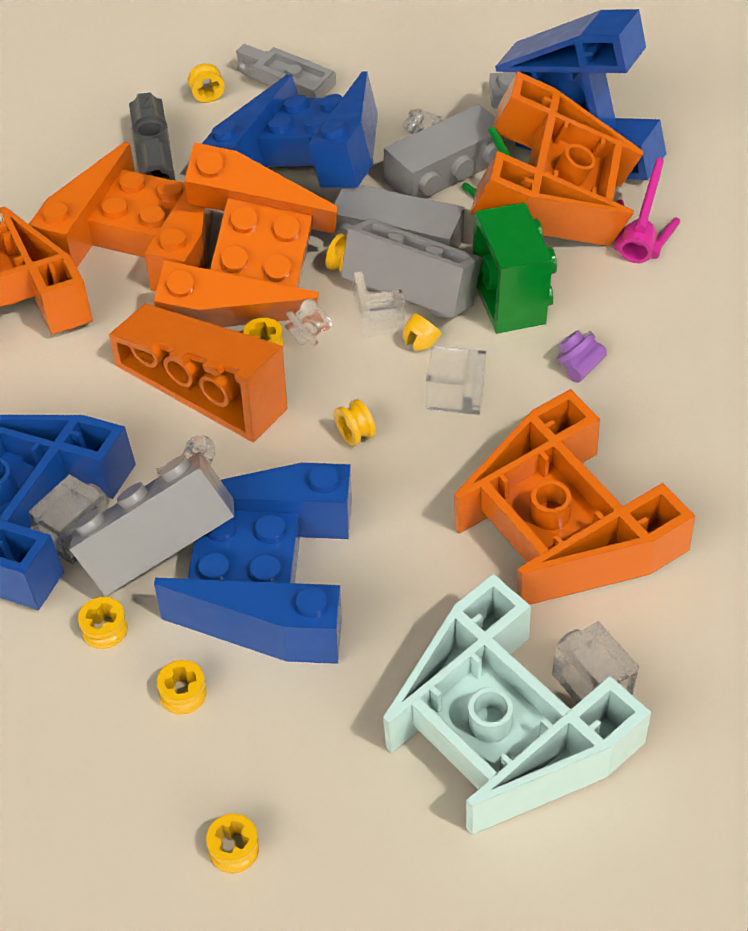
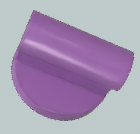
M576 330L558 344L557 347L561 352L556 357V360L567 369L568 377L572 381L579 383L607 356V350L602 344L596 342L592 331L582 335L579 330Z

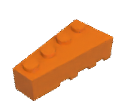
M146 303L109 334L115 366L253 443L288 409L283 345Z

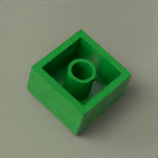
M525 202L475 211L472 254L482 257L476 288L496 334L545 325L548 306L553 304L551 275L557 271V259L553 248L547 247L543 240L540 221L537 218L533 219Z

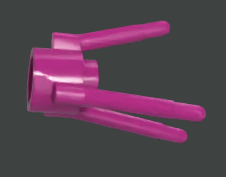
M657 158L639 218L624 226L613 246L624 259L632 263H643L648 261L650 257L657 259L662 246L680 223L679 218H673L657 238L654 225L648 221L664 163L662 158ZM617 200L616 203H619L624 206L623 200Z

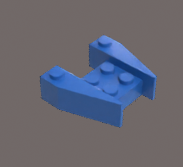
M639 9L599 10L519 40L495 66L496 72L517 73L518 71L556 88L643 150L642 157L627 179L649 180L656 159H663L667 154L660 119L615 118L606 73H627L646 48ZM515 142V145L518 146V147H521V148H524V149H527V150H530V151L532 150V149L529 148V147H526V146H524V145H522V144H519V143Z
M362 71L343 97L340 94H330L323 98H307L304 95H298L293 75L287 74L216 125L202 144L237 151L265 167L314 166L320 188H358L373 165L378 118L368 72Z
M0 415V598L40 610L64 574V569L51 535L30 529V527L60 484L114 499L136 465L125 426L85 415Z
M301 462L221 479L234 498V517L194 541L188 579L155 577L154 586L161 619L286 662L338 664L342 623L340 585L295 583L300 537L349 539L352 504L351 464Z

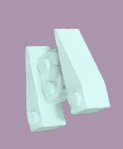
M494 573L454 605L383 717L386 748L391 754L419 731L478 789L466 800V829L472 835L607 778L646 743L651 711L611 676L606 678L570 709L511 656L514 651L529 640L531 606Z

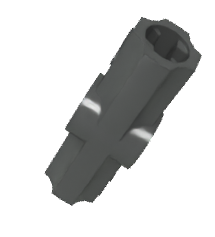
M151 92L137 94L135 100L129 103L138 172L175 180L162 99L156 98Z

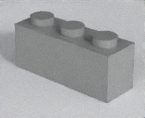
M477 104L385 147L384 180L398 193L427 198L487 169L498 151L488 132L489 127L493 126L495 116L480 104ZM500 135V137L502 138L507 147L508 139Z
M359 185L358 188H342L334 202V205L338 206L335 234L330 233V244L336 235L341 233L347 236L348 228L367 219H372L459 249L463 240L464 207L364 185Z
M367 219L348 228L341 277L356 282V285L361 289L369 291L379 290L393 295V299L397 302L418 304L429 308L430 312L438 317L451 318L473 305L482 257L372 219Z
M200 451L188 459L185 455L176 457L160 470L161 476L145 486L142 482L130 486L118 496V503L104 512L95 509L84 515L74 525L75 530L73 531L69 550L105 597L234 517V498Z

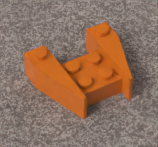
M517 71L498 105L493 127L504 138L531 148L529 163L527 164L497 151L477 185L470 213L475 215V211L525 202L533 219L537 218L540 221L544 236L611 246L634 212L633 209L613 201L615 187L622 186L642 157L643 150L556 88Z
M123 142L48 197L29 222V225L69 254L76 267L80 265L92 246L144 257L146 259L150 289L156 292L164 260L207 269L213 209L187 204L185 183L135 172L130 143Z
M194 142L184 180L187 204L224 211L210 270L164 260L154 298L155 306L221 327L246 325L251 320L257 318H271L276 321L316 318L319 292L301 289L299 284L311 231L317 230L335 234L338 206L237 151Z
M0 207L2 222H0V307L13 305L21 300L33 297L51 335L93 322L85 284L71 256L7 207Z
M572 389L533 409L454 494L455 530L459 534L488 518L527 562L517 568V594L529 605L650 575L688 552L692 539L696 516L664 483L659 484L622 506L583 465V462L597 455L600 418Z

